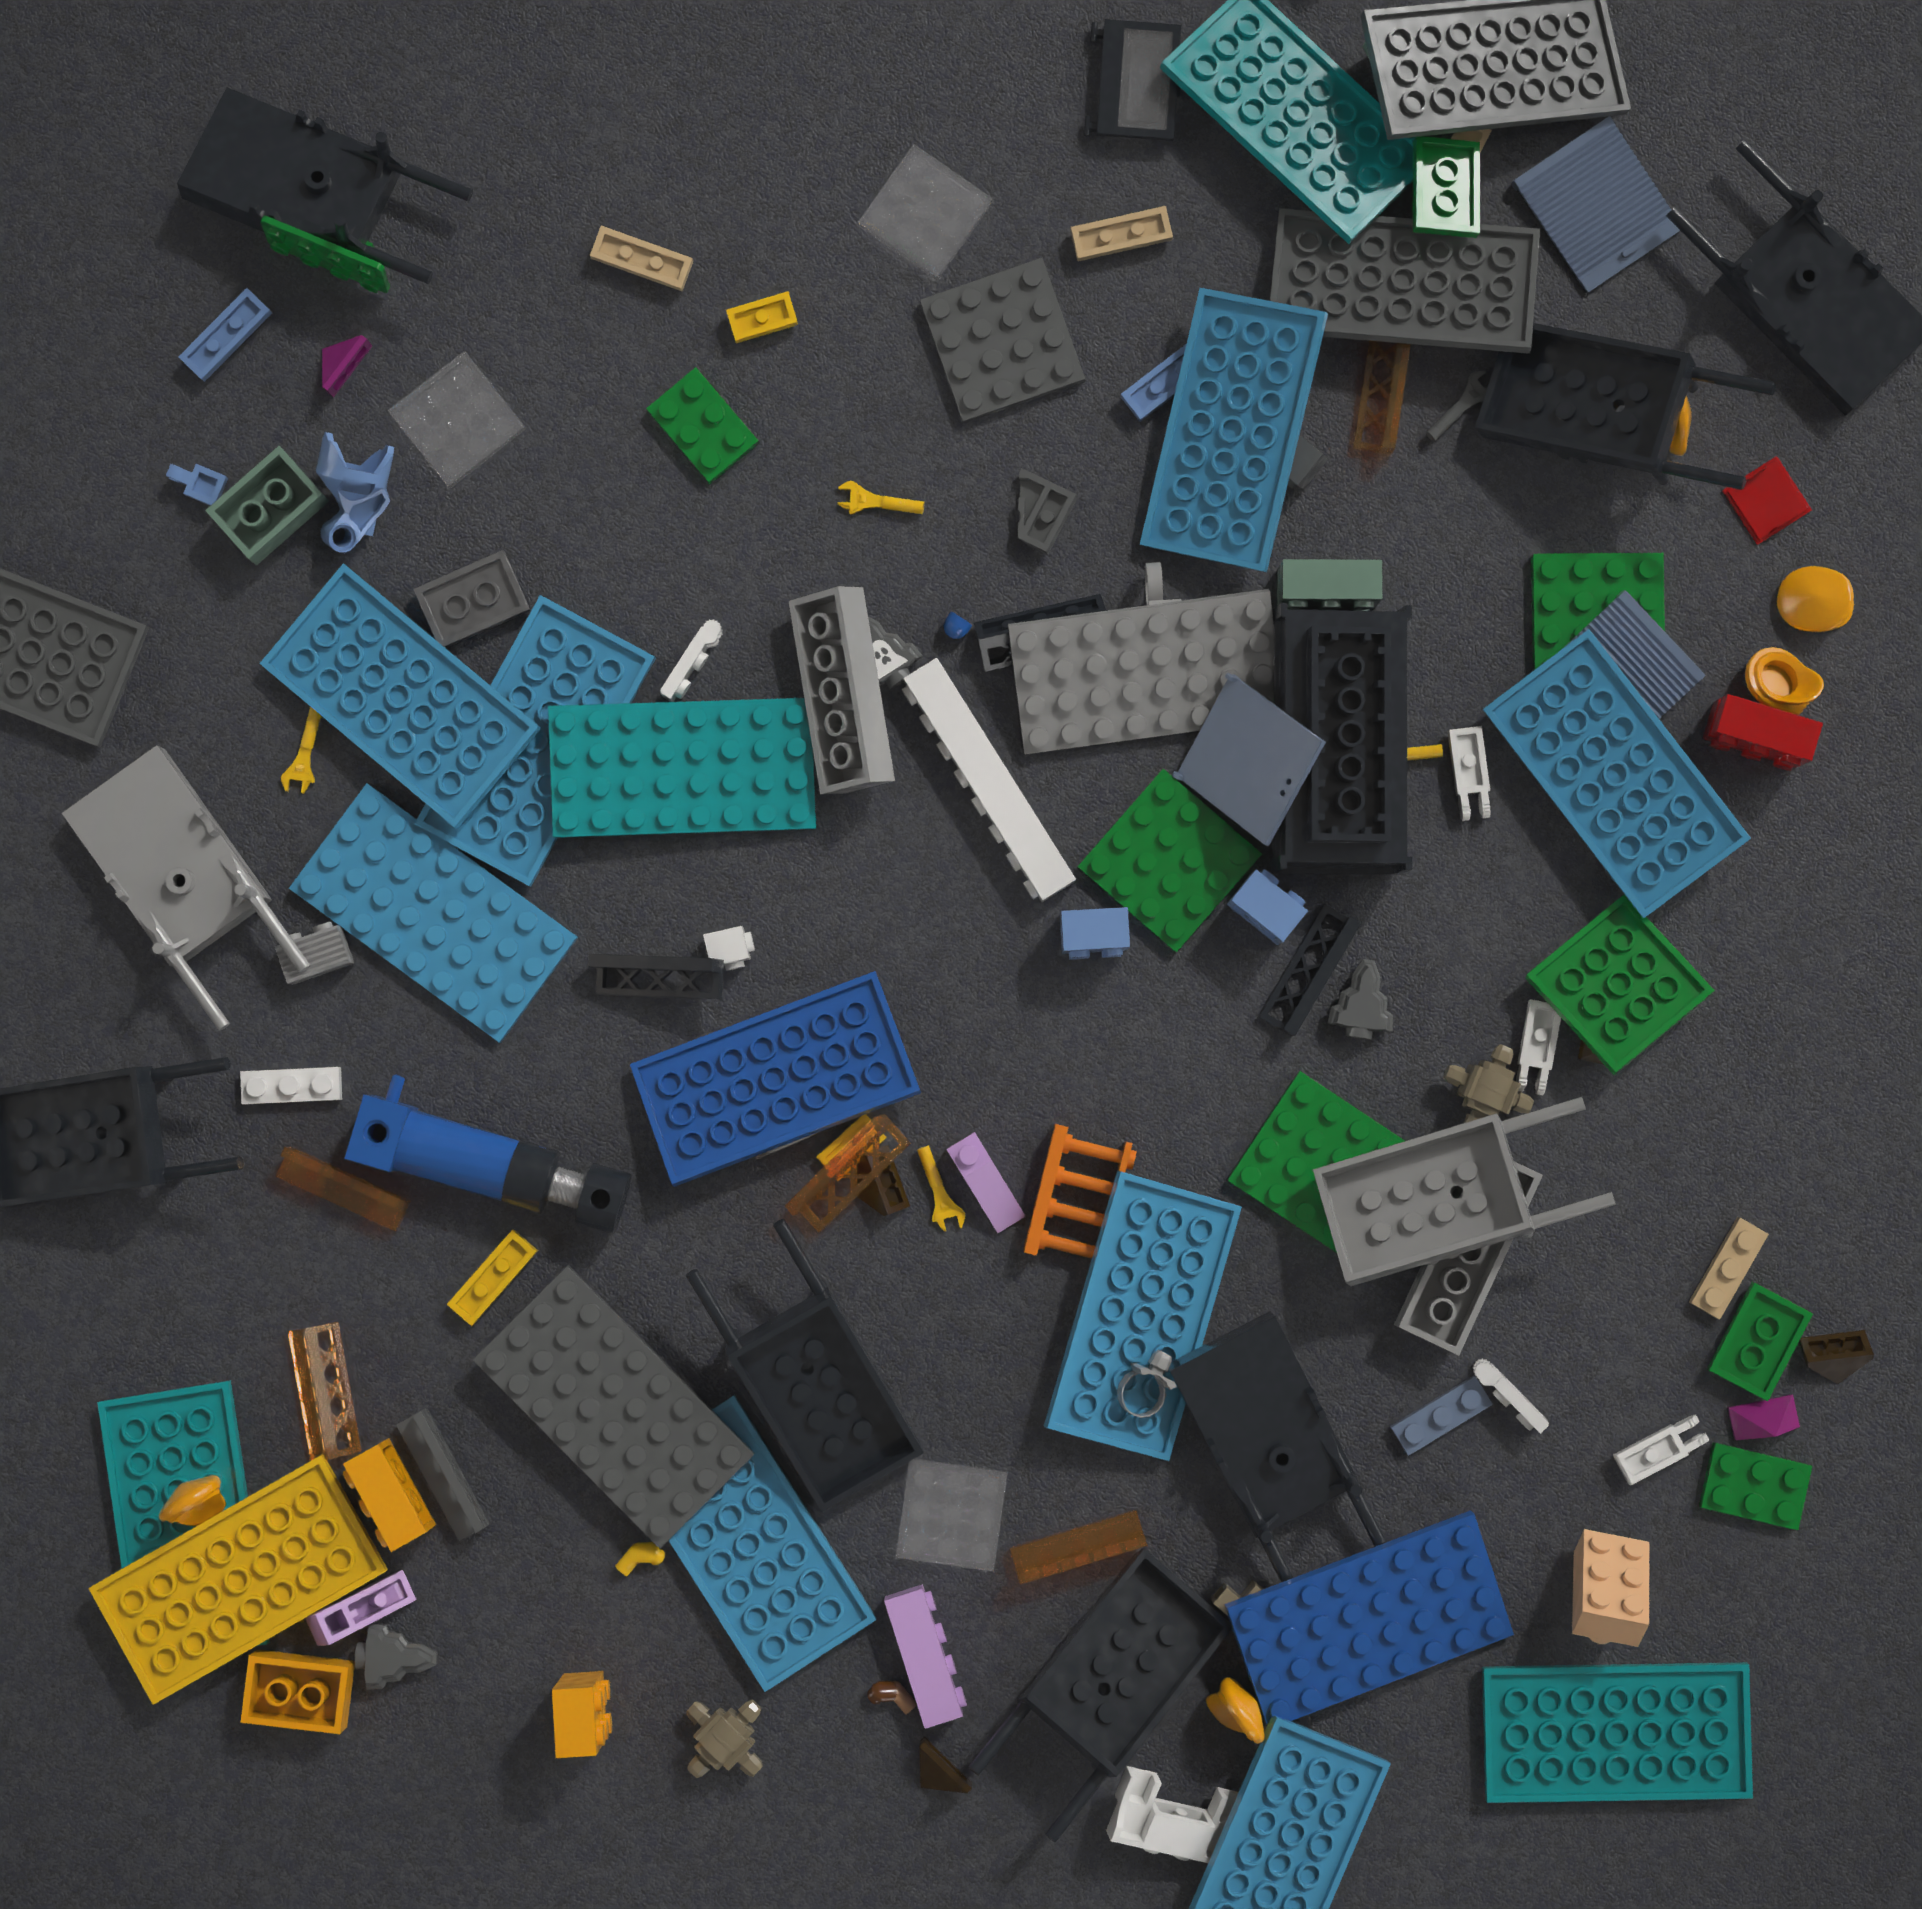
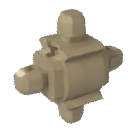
M1498 1044L1490 1056L1492 1062L1480 1060L1478 1065L1468 1064L1466 1072L1465 1068L1456 1065L1447 1066L1443 1078L1446 1082L1456 1087L1460 1085L1456 1095L1465 1098L1462 1106L1472 1110L1470 1114L1466 1115L1464 1123L1496 1113L1498 1115L1499 1113L1509 1114L1510 1110L1519 1113H1529L1531 1111L1534 1100L1530 1096L1518 1092L1521 1083L1513 1081L1515 1072L1506 1069V1065L1511 1064L1513 1049Z
M749 1700L738 1709L740 1713L733 1708L725 1712L720 1707L711 1716L708 1713L710 1710L702 1702L695 1701L686 1713L694 1725L698 1723L701 1726L693 1735L699 1741L694 1748L700 1756L698 1754L695 1755L688 1765V1771L694 1777L699 1778L711 1769L710 1764L717 1770L724 1766L729 1771L738 1762L741 1765L739 1769L748 1776L754 1777L763 1767V1764L755 1753L751 1754L748 1752L756 1742L750 1737L755 1730L749 1722L753 1723L757 1719L762 1708L754 1700Z

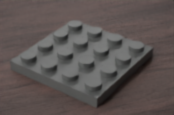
M1043 258L920 300L963 424L1085 382L1083 370Z

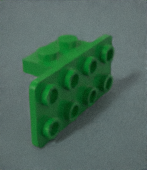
M262 217L260 221L270 248L284 256H288L289 253L295 255L304 264L312 268H318V266L330 270L333 276L341 280L347 281L349 278L355 280L370 292L378 293V291L388 293L390 284L385 268L381 263L271 217ZM369 241L366 242V245L374 248L373 243Z

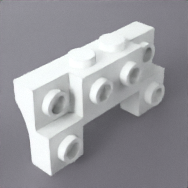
M1126 1766L1115 1792L1118 1802L1106 1829L1110 1841L1143 1848L1152 1854L1160 1852L1173 1855L1183 1861L1191 1859L1209 1863L1239 1792L1217 1787L1208 1809H1202L1156 1798L1162 1784L1157 1773Z

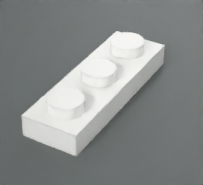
M341 1067L240 1071L241 1104L342 1100Z

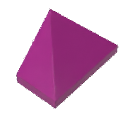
M363 335L322 349V387L332 397L337 394L372 348L371 343Z
M1793 1394L1770 1398L1768 1401L1760 1400L1727 1407L1734 1440L1776 1437L1800 1427Z

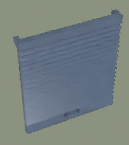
M1610 116L1511 183L1512 187L1520 192L1586 293H1589L1680 231L1666 217L1671 211L1669 205L1662 197L1658 188L1655 187V183L1652 182Z
M1623 590L1616 596L1617 598L1568 644L1590 629L1660 719L1706 675L1626 590Z
M1226 673L1225 678L1227 681L1179 771H1174L1172 776L1184 781L1264 845L1269 846L1326 742L1280 710L1279 707L1245 682L1241 681L1235 674Z

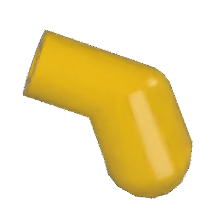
M637 1542L628 1549L615 1567L622 1574L628 1576L638 1563L661 1564L665 1558V1552L654 1542Z

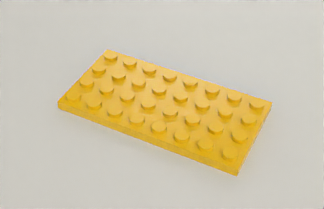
M322 1454L88 1589L154 1705L383 1574L388 1568L326 1457Z

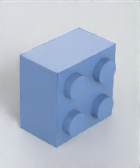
M1256 869L1249 875L1226 905L1272 942L1279 945L1284 942L1308 912L1303 907L1306 902L1290 890L1288 893H1285L1277 886L1280 881L1264 869L1260 873Z
M1128 907L1061 911L1059 915L1062 954H1069V960L1088 959L1090 952H1102V958L1121 957L1123 951L1130 948Z

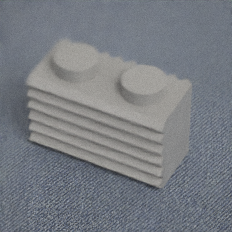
M326 922L313 927V934L304 937L301 936L300 932L289 935L311 965L302 973H299L280 945L275 946L287 984L294 985L354 964L341 926H333L332 922Z

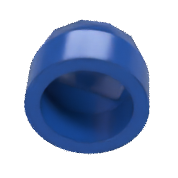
M952 611L944 622L945 633L953 639L964 637L972 627L969 622Z

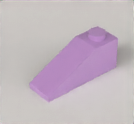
M975 1132L947 1149L997 1233L1025 1217V1214Z
M400 1570L337 1599L305 1619L317 1646H326L410 1604L416 1598L404 1571Z

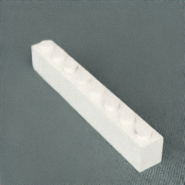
M935 658L904 677L906 687L902 691L911 706L917 703L922 710L923 715L919 716L922 724L928 733L935 731L941 742L936 745L944 759L947 761L952 758L958 768V770L954 771L956 778L963 788L969 786L975 797L971 801L980 816L987 814L993 825L988 827L998 844L1003 841L1010 851V853L1006 854V857L1015 871L1021 869L1028 879L1023 884L1032 899L1039 897L1041 902H1044L1073 884L1076 878L939 660Z

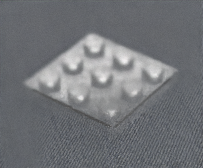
M913 144L858 221V226L938 280L993 203V198Z
M463 351L388 410L449 489L526 430L523 423L466 351Z
M916 1458L909 1461L896 1558L994 1572L1008 1472Z

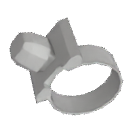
M1145 563L1146 605L1181 601V599L1163 600L1161 563Z
M1156 1350L1148 1361L1150 1363L1149 1368L1137 1363L1131 1364L1133 1371L1122 1378L1117 1390L1118 1401L1125 1411L1133 1416L1144 1418L1150 1417L1160 1410L1166 1397L1165 1387L1168 1389L1177 1387L1174 1381L1163 1376L1164 1372L1169 1370L1172 1356ZM1137 1374H1151L1159 1384L1160 1395L1158 1402L1146 1413H1132L1124 1403L1123 1391L1125 1385L1130 1378Z

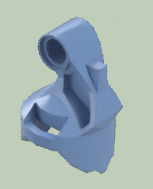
M324 432L315 471L333 494L340 508L339 512L326 521L321 528L322 541L333 550L348 552L355 547L364 535L373 536L376 519L384 512L390 502L386 487L393 460V446L386 445L383 450L379 449L362 465H356L344 461L337 442H334L333 434ZM339 528H344V539L341 542L334 543L333 533Z

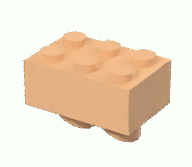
M1584 1529L1574 1550L1572 1634L1589 1637L1598 1644L1615 1642L1638 1647L1649 1626V1542Z

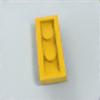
M511 1230L447 1305L469 1325L473 1326L534 1257L538 1250L517 1231Z

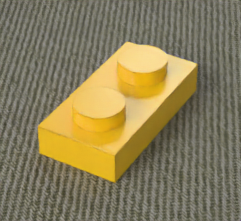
M788 291L726 310L736 343L798 325Z

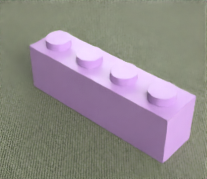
M922 1584L885 1596L884 1602L924 1728L926 1729L963 1717L962 1707L967 1706L962 1687L955 1688L952 1675L957 1674L952 1655L945 1656L941 1644L947 1642L941 1623L935 1624L932 1611L937 1610L932 1592H925Z

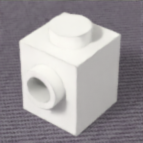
M743 926L703 935L708 958L724 960L726 971L745 967L744 961L751 959L749 952L755 951L751 932L745 933Z

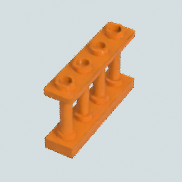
M1054 1124L1023 1252L1037 1256L1038 1249L1045 1250V1247L1092 1259L1095 1250L1094 1245L1050 1235L1049 1231L1043 1230L1046 1217L1052 1218L1055 1215L1101 1227L1105 1214L1058 1203L1057 1199L1051 1198L1054 1185L1060 1186L1063 1183L1110 1195L1114 1182L1064 1170L1065 1167L1059 1166L1062 1153L1068 1154L1071 1151L1119 1163L1118 1171L1126 1172V1169H1133L1137 1151L1131 1150L1133 1143L1126 1141L1121 1151L1073 1139V1135L1067 1134L1068 1127Z

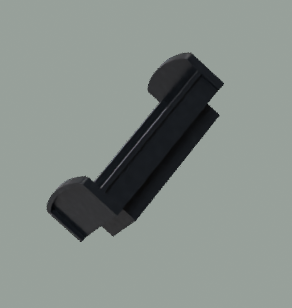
M1280 603L1272 610L1274 624V704L1326 743L1274 835V858L1270 860V873L1397 875L1411 871L1412 857L1407 856V621L1412 619V605H1405L1398 611L1287 610V603Z

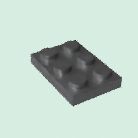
M504 550L414 589L435 640L445 648L531 611Z

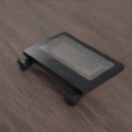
M1105 19L1104 29H1098V23L1092 22L1090 42L1096 43L1097 39H1103L1098 122L1093 123L1091 122V116H1085V137H1090L1091 132H1097V136L1164 141L1174 140L1176 100L1180 98V87L1160 69V65L1180 45L1182 25Z

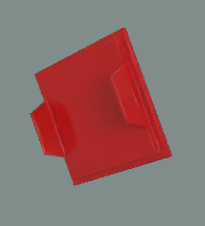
M1777 456L1744 476L1746 477V484L1743 490L1730 487L1722 490L1757 545L1812 511Z

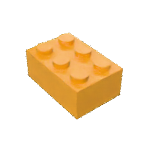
M390 1438L343 1463L346 1469L343 1471V1476L351 1489L356 1487L362 1498L359 1500V1505L367 1518H373L378 1528L375 1530L376 1537L384 1548L388 1546L392 1552L425 1534L437 1525Z
M257 1649L248 1658L240 1723L341 1734L348 1725L355 1661Z
M603 1671L564 1673L553 1687L552 1702L556 1758L597 1756L601 1747L605 1745V1740L612 1733L611 1713H606L605 1711L607 1700H610L609 1680H604Z

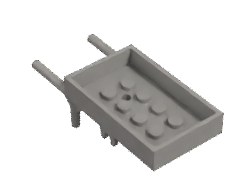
M156 745L62 813L106 875L104 879L113 886L117 897L125 902L154 943L152 947L153 952L163 956L169 966L174 967L218 1031L225 1029L230 1023L187 964V961L252 914L257 912L299 973L304 972L311 966L267 905L272 901L271 897L164 748ZM184 876L185 884L179 887L177 880L179 877Z
M1579 1097L1501 1121L1496 1113L1313 1169L1345 1282L1349 1286H1354L1424 1264L1434 1265L1443 1259H1454L1458 1257V1254L1518 1236L1528 1239L1532 1237L1533 1232L1537 1228L1616 1205L1613 1193L1610 1192L1530 1216L1505 1134L1586 1110L1583 1098ZM1463 1189V1196L1461 1198H1453L1454 1190Z

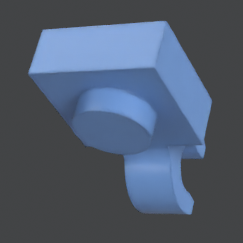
M170 464L166 473L170 480L186 485L183 493L185 496L209 506L221 497L228 481L227 476L198 464L195 465L193 472Z

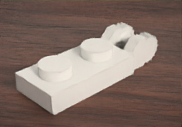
M709 619V621L703 623L704 626H701L661 688L662 697L669 702H674L676 697L683 698L691 685L688 678L693 670L698 672L701 670L709 656L705 653L707 648L718 645L719 639L723 635V630H721L722 627L717 620Z
M1482 726L1448 730L1456 796H1458L1461 820H1470L1471 809L1468 794L1479 793V812L1482 818H1490L1488 795L1490 784Z
M1531 999L1528 1001L1517 1063L1519 1068L1516 1082L1521 1083L1518 1090L1521 1092L1524 1091L1527 1085L1529 1067L1540 1068L1535 1082V1094L1544 1095L1549 1070H1552L1561 1017L1547 1002Z
M1483 1358L1475 1361L1472 1368L1474 1369V1375L1477 1376L1476 1378L1485 1386H1494L1496 1390L1493 1392V1395L1505 1407L1512 1404L1520 1412L1516 1418L1529 1431L1535 1428L1541 1434L1549 1426L1547 1419L1490 1361Z
M1691 1415L1674 1425L1670 1424L1613 1454L1629 1485L1637 1483L1688 1456V1452L1708 1442L1709 1438L1706 1433L1697 1434L1684 1443L1678 1435L1696 1426L1699 1422L1697 1416Z

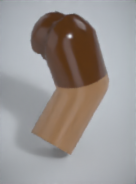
M878 1681L867 1692V1697L871 1703L895 1702L905 1715L917 1706L913 1697L897 1681Z

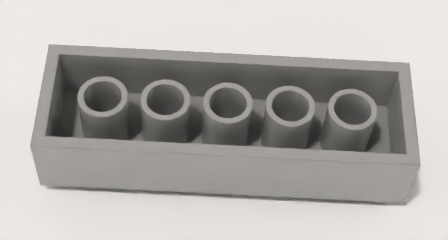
M837 586L790 600L789 607L820 794L849 793L895 781L863 587Z
M1514 1161L1525 1200L1529 1207L1543 1175ZM1457 1189L1453 1198H1461L1463 1196V1189ZM1514 1238L1458 1254V1257L1454 1259L1440 1260L1434 1265H1421L1394 1325L1459 1356Z

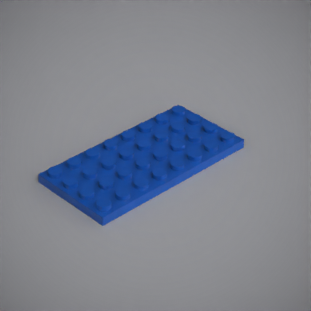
M876 971L630 1064L673 1187L921 1093Z
M1471 1510L1224 1604L1266 1727L1271 1716L1275 1715L1279 1718L1293 1721L1514 1635L1475 1514Z

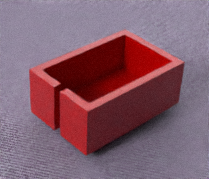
M1727 694L1713 702L1702 739L1710 741V746L1722 751H1729L1730 748L1742 751L1741 756L1747 759L1761 761V758H1766L1774 761L1773 766L1791 771L1793 767L1797 768L1812 761L1823 723Z

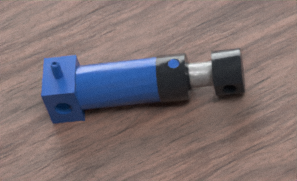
M392 1076L386 1098L376 1095H363L344 1159L388 1172L401 1171L496 1199L503 1204L528 1209L537 1214L542 1213L548 1201L562 1205L565 1204V1206L568 1205V1207L577 1209L575 1223L607 1233H615L628 1197L632 1174L596 1163L591 1165L587 1175L578 1174V1172L575 1173V1171L559 1167L560 1152L558 1150L547 1149L535 1143L524 1140L518 1141L420 1112L417 1107L398 1102L405 1078L402 1076ZM381 1125L387 1131L386 1138L383 1141L377 1135L378 1128ZM602 1189L610 1195V1203L607 1207L600 1206L597 1201V1194Z

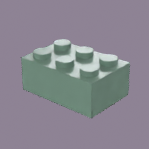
M278 446L205 511L243 554L255 565H258L329 502V499L295 461Z
M1283 559L1277 569V606L1280 603H1287V610L1350 609V611H1370V609H1375L1382 600V560Z

